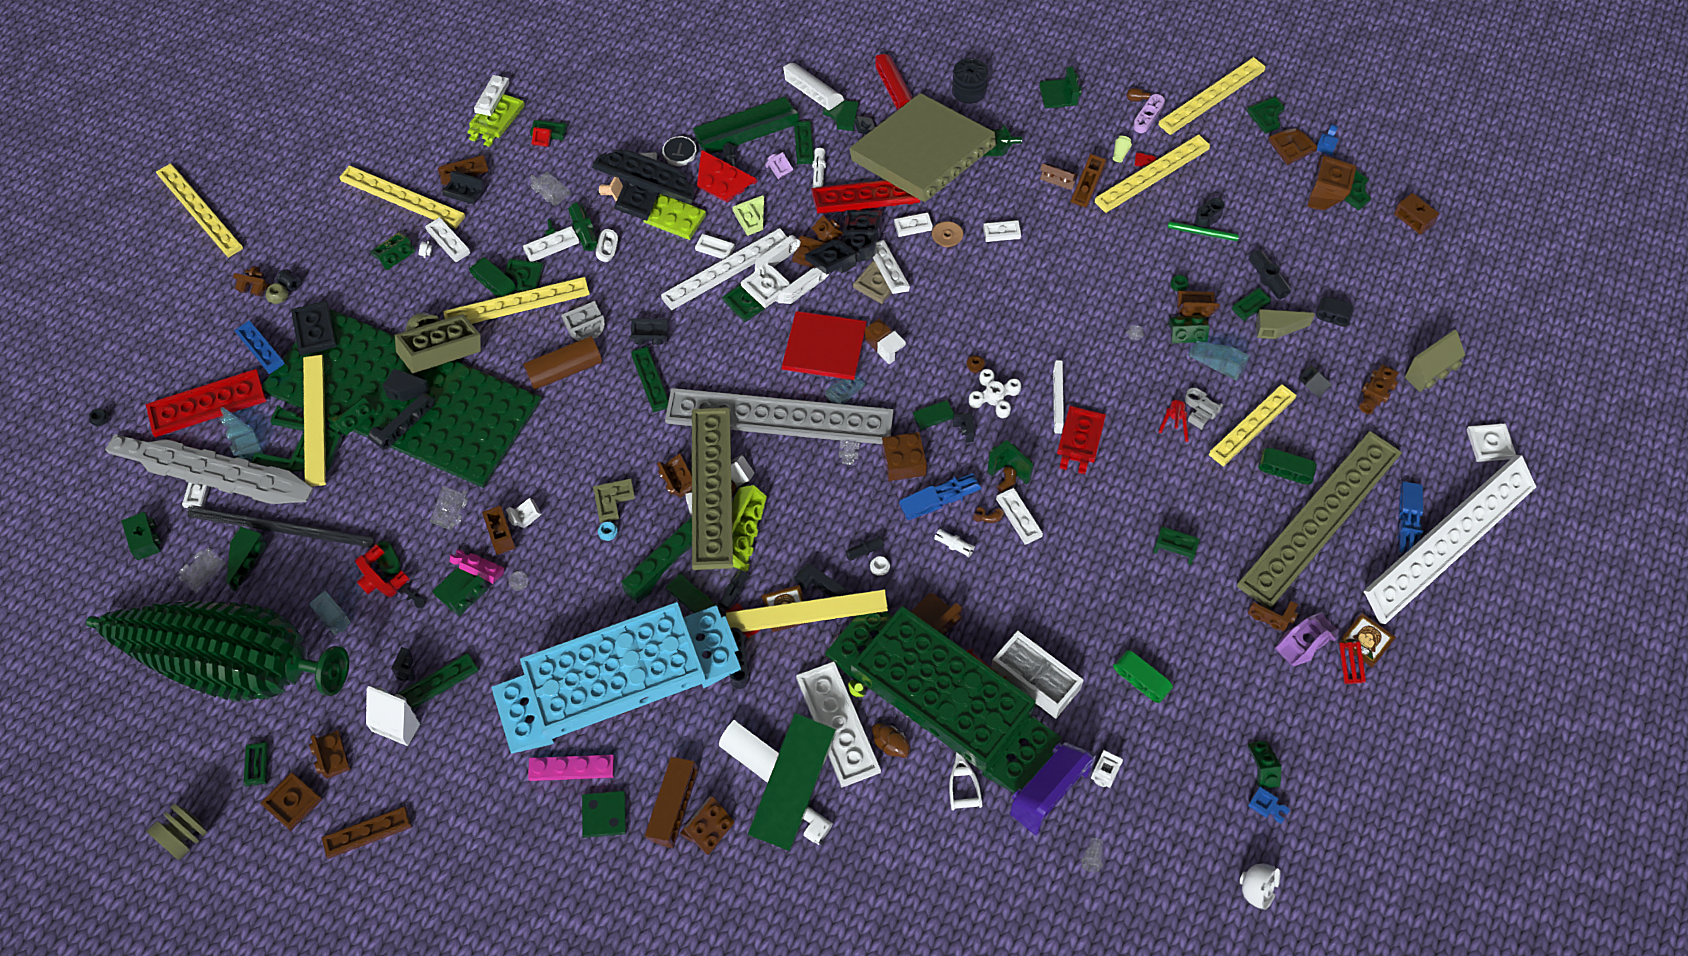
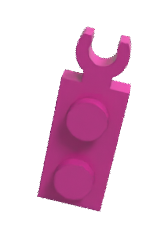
M459 549L456 550L455 555H450L449 561L452 564H460V569L475 576L479 575L490 583H494L504 574L503 567L472 553L465 555Z

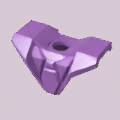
M1322 612L1308 616L1299 625L1286 631L1275 649L1294 667L1311 661L1317 649L1327 644L1329 640L1335 641L1339 629L1334 627L1324 617ZM1305 633L1313 635L1314 642H1305L1303 635Z

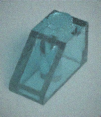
M326 591L309 603L320 622L335 636L339 632H343L351 623L343 610Z

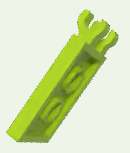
M503 94L491 116L477 113L470 121L468 134H471L469 140L476 142L480 133L483 134L482 139L486 140L483 144L491 147L494 138H500L524 108V101Z

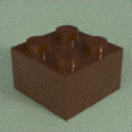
M920 432L882 437V454L888 481L926 476L927 464Z

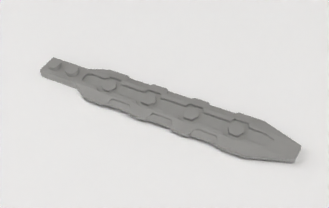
M114 434L105 449L109 454L141 462L148 472L162 476L169 475L197 485L203 484L215 487L227 493H238L269 504L307 502L314 490L288 470L272 466H261L250 463L245 459H234L218 455L213 451L187 447L182 443L170 440L144 442Z

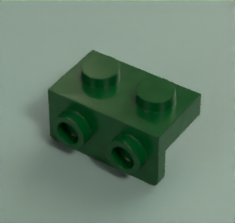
M1194 315L1192 317L1175 316L1168 319V325L1172 331V343L1208 342L1209 324L1205 317L1201 315Z

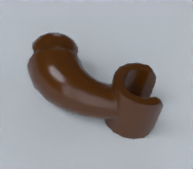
M978 507L976 512L981 515L974 513L973 519L976 522L996 523L1002 519L1004 511L996 508L994 512L986 515L984 508Z

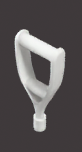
M956 752V759L949 782L951 809L977 806L981 808L982 797L977 777L966 759ZM970 775L978 798L954 800L953 777Z

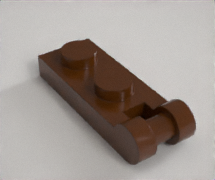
M484 155L442 165L438 168L443 185H447L451 181L450 172L452 171L469 176L489 172Z

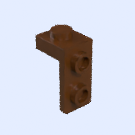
M1290 601L1284 615L1281 616L1253 602L1248 614L1255 620L1263 621L1272 628L1285 632L1289 622L1293 624L1298 615L1295 612L1298 604Z

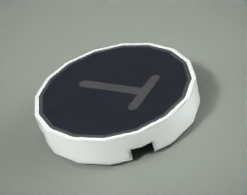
M687 137L671 138L663 146L664 159L674 166L687 165L697 155L694 141Z

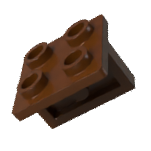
M709 796L680 834L685 839L697 844L705 854L709 855L732 827L734 820L714 797Z

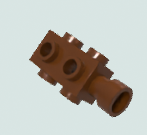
M1383 364L1379 370L1375 369L1370 377L1371 383L1366 382L1362 389V392H1364L1362 398L1364 399L1360 403L1359 409L1363 413L1372 414L1376 405L1380 406L1382 402L1386 403L1391 395L1389 390L1394 391L1399 382L1396 380L1399 372Z

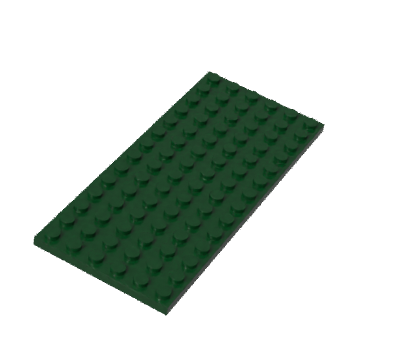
M331 309L330 313L337 347L300 356L296 341L282 359L285 364L273 371L262 385L265 394L304 410L303 357L322 355L324 358L325 420L329 421L327 418L332 414L340 416L363 397L375 412L356 427L353 432L368 438L373 427L380 426L384 429L417 399L414 398L402 402L391 400L386 396L382 385L392 370L397 369L426 380L430 388L429 395L435 399L433 407L390 448L482 488L486 486L542 402L541 397L454 360L412 373L396 353L394 335Z

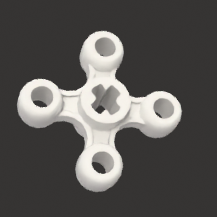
M982 370L979 380L982 385L986 386V390L983 392H972L969 395V405L973 408H979L983 403L988 402L996 406V415L998 417H1008L1011 406L1004 400V397L1006 395H1018L1021 391V382L1017 379H1010L1007 384L1002 385V383L994 381V372L992 370Z

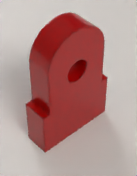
M1136 153L1134 166H1148L1157 159L1152 155Z

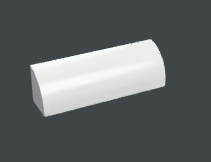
M790 63L783 67L786 81L826 109L831 110L844 101L841 94L796 63Z
M733 720L723 733L719 746L768 783L779 753Z

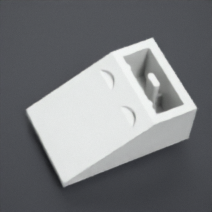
M368 686L366 724L372 732L408 746L420 723L412 712L411 707L407 704L406 698L395 694V696L390 695L381 687L375 689Z

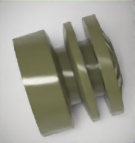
M173 803L170 808L177 814L172 817L165 811L163 814L169 822L165 825L156 820L146 832L176 859L181 861L191 851L185 842L189 839L197 844L199 840L193 834L197 831L204 837L207 832L201 822L186 808Z

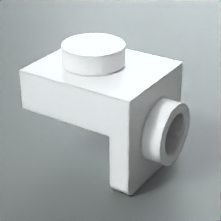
M531 498L527 499L516 509L510 507L506 509L511 524L526 528L542 515L535 501Z

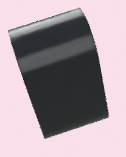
M1213 198L1197 210L1194 226L1208 229L1220 220L1225 206L1224 201L1220 198Z
M1323 297L1320 299L1316 317L1322 321L1346 327L1350 324L1354 307L1344 301Z

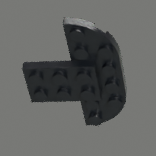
M615 150V152L608 154L605 152L598 156L593 163V169L625 180L614 207L616 210L648 221L658 193L690 205L692 204L694 197L692 184H689L686 180L684 173L671 165L628 150Z

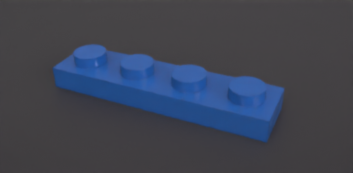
M250 320L234 330L269 374L285 364Z

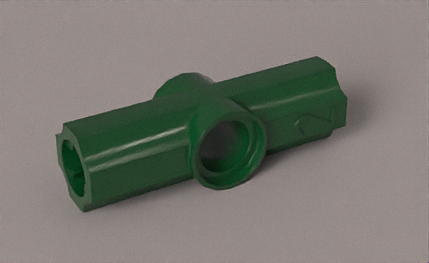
M578 202L573 203L568 208V211L573 221L575 234L579 237L584 250L588 252L593 251L597 247L598 242L594 235L591 220L587 217L582 204Z

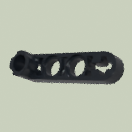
M427 393L421 394L384 429L380 426L373 427L370 430L368 439L382 450L388 449L433 407L435 399Z
M806 563L793 578L802 589H808L812 584L830 597L853 594L809 563Z

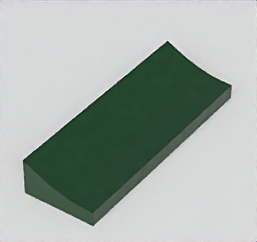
M783 97L693 128V133L702 150L709 154H714L722 151L723 145L726 143L732 144L734 147L792 127L794 122H799V115L787 98Z
M797 713L794 714L748 832L749 836L791 852L835 738L836 729Z

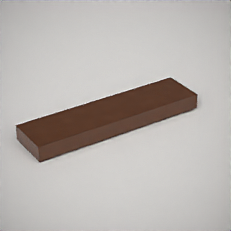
M404 806L321 838L326 857L329 859L410 829L412 825L407 808Z

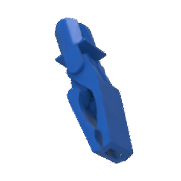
M974 473L958 479L954 476L952 480L935 487L932 485L900 500L899 505L906 519L911 520L942 508V505L947 503H953L960 499L963 501V497L982 488L978 484Z
M1404 481L1400 486L1398 519H1401L1399 535L1397 537L1399 539L1400 553H1403L1404 549L1405 553L1417 544L1423 532L1421 530V523H1419L1420 516L1423 514V485Z

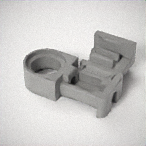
M1190 388L1187 390L1184 400L1196 412L1190 414L1188 421L1202 430L1210 418L1214 419L1220 413L1223 404L1218 405L1206 397L1207 394L1198 388ZM1189 395H1196L1198 399H1191Z

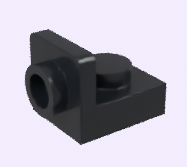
M962 412L954 414L953 427H961L962 436L965 435L966 443L973 442L975 432L972 413Z
M400 648L391 670L396 679L407 682V680L414 682L415 676L411 670H408L412 666L413 657L407 648Z

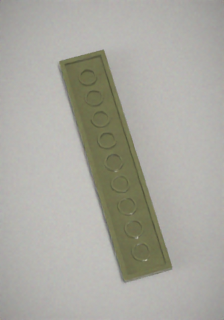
M730 408L692 409L693 570L733 568Z

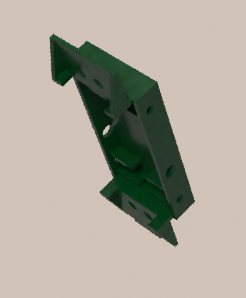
M903 606L894 616H891L886 611L857 615L825 652V655L853 680L863 683L983 772V776L1014 794L1019 788L1022 790L1054 755L1052 751L1062 739L1061 736L1031 716L1036 704L1033 698ZM877 631L879 634L874 639L871 638L870 633ZM859 646L866 647L862 653L857 651ZM1021 738H1025L1028 740L1029 744L1027 746H1021L1019 744V740ZM1014 754L1016 761L1009 762L1006 756Z

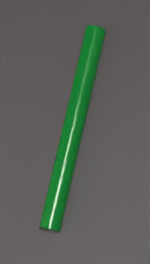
M1171 221L1168 223L1169 229L1238 241L1239 237L1238 234Z

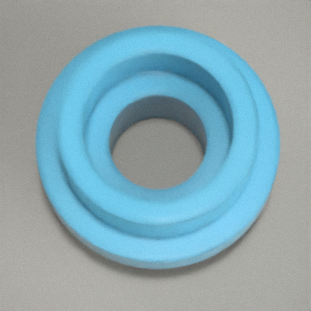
M604 522L598 528V535L602 540L610 541L617 536V527L611 522Z

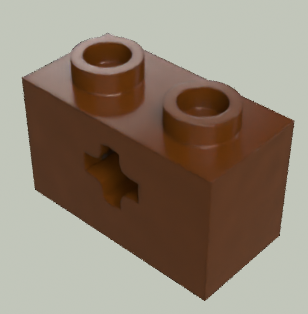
M1411 193L1402 200L1394 213L1395 216L1420 235L1435 225L1440 214L1414 193Z
M498 506L483 511L482 514L496 554L516 549L502 507Z

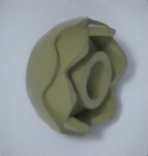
M275 283L267 288L265 295L268 302L278 304L285 302L289 293L286 286Z

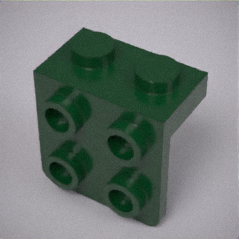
M1073 67L1066 68L1065 79L1041 81L1039 83L1045 108L1077 106L1078 98L1081 96V86H1078V74L1074 72Z
M1005 440L1002 444L996 445L990 450L987 472L991 476H994L1005 466H1009L1016 470V476L1026 485L1030 482L1033 463L1029 457L1024 456L1019 451L1016 445Z
M458 567L433 590V594L460 617L488 591V588L482 577L479 575L474 577Z

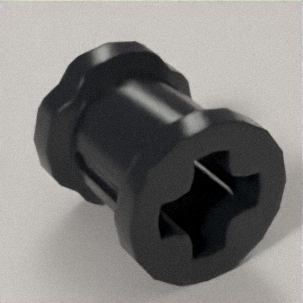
M283 269L278 273L277 281L281 284L284 283L290 291H296L301 286V279L298 276L292 275L289 269Z

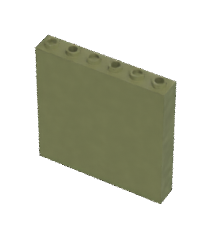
M920 93L850 147V154L853 162L919 200L926 202L996 146L995 132Z

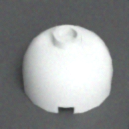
M1263 863L1250 867L1247 872L1244 871L1240 878V884H1242V892L1245 899L1253 906L1266 910L1276 895L1273 894L1274 887L1279 886L1280 870L1272 865Z

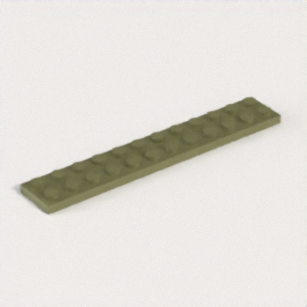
M1369 431L1240 580L1237 587L1270 610L1398 460L1402 452Z

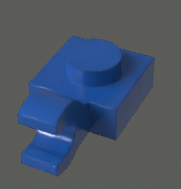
M1331 124L1328 134L1321 135L1317 151L1329 155L1333 154L1338 142V138L1334 137L1338 126Z

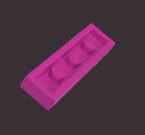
M613 755L529 758V781L614 778Z

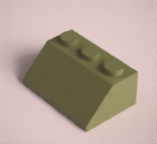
M1453 330L1414 358L1404 378L1418 391L1422 392L1426 388L1431 389L1439 379H1445L1450 371H1456L1462 366L1463 363L1461 361L1465 356V352L1458 332Z

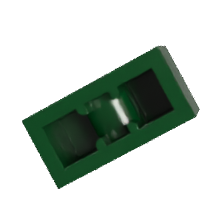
M145 512L121 520L130 552L137 561L161 552L159 547L161 539L158 533L154 531L157 526L152 517L149 518Z

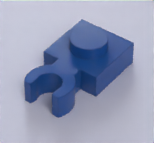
M1259 787L1248 805L1266 818L1269 814H1272L1274 820L1281 824L1284 818L1279 815V812L1287 815L1290 811L1285 805H1277L1276 802L1279 798Z

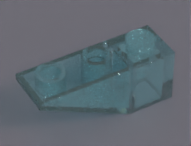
M1197 341L1188 353V356L1236 381L1246 368L1250 357L1234 347Z
M220 408L223 416H220L221 422L228 429L225 431L229 442L232 441L233 445H230L233 455H238L239 458L247 460L252 458L255 452L263 454L261 444L254 430L225 408Z

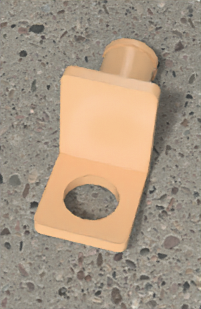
M614 177L610 185H600L599 193H601L600 195H613L615 201H617L623 185L619 178Z

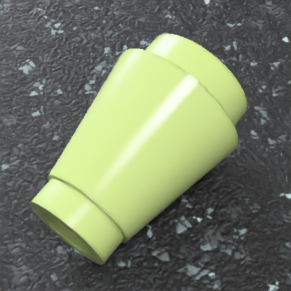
M1119 136L1115 140L1114 161L1119 163L1123 161L1132 146L1130 138Z

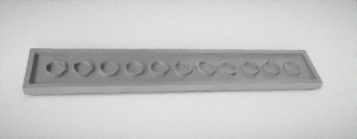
M671 388L665 422L666 424L692 426V409L730 408V430L882 444V437L891 436L893 409Z

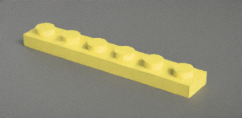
M1281 384L1210 451L1209 456L1224 467L1291 404L1297 395Z

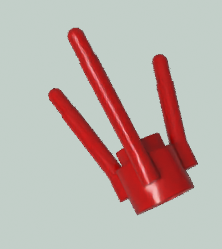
M1174 400L1171 402L1170 408L1166 409V415L1158 432L1162 433L1169 416L1175 420L1174 427L1176 429L1178 428L1179 420L1182 418L1185 442H1188L1185 403L1180 400Z

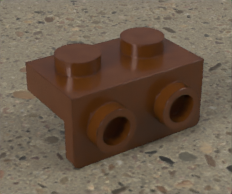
M679 453L666 464L661 461L657 463L660 469L658 473L666 481V489L671 495L674 494L681 498L692 490V471L684 455Z

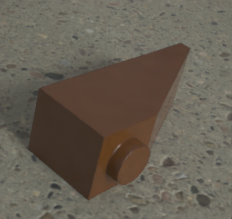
M1092 154L1089 155L1070 203L1084 208L1088 207L1108 165L1106 159Z

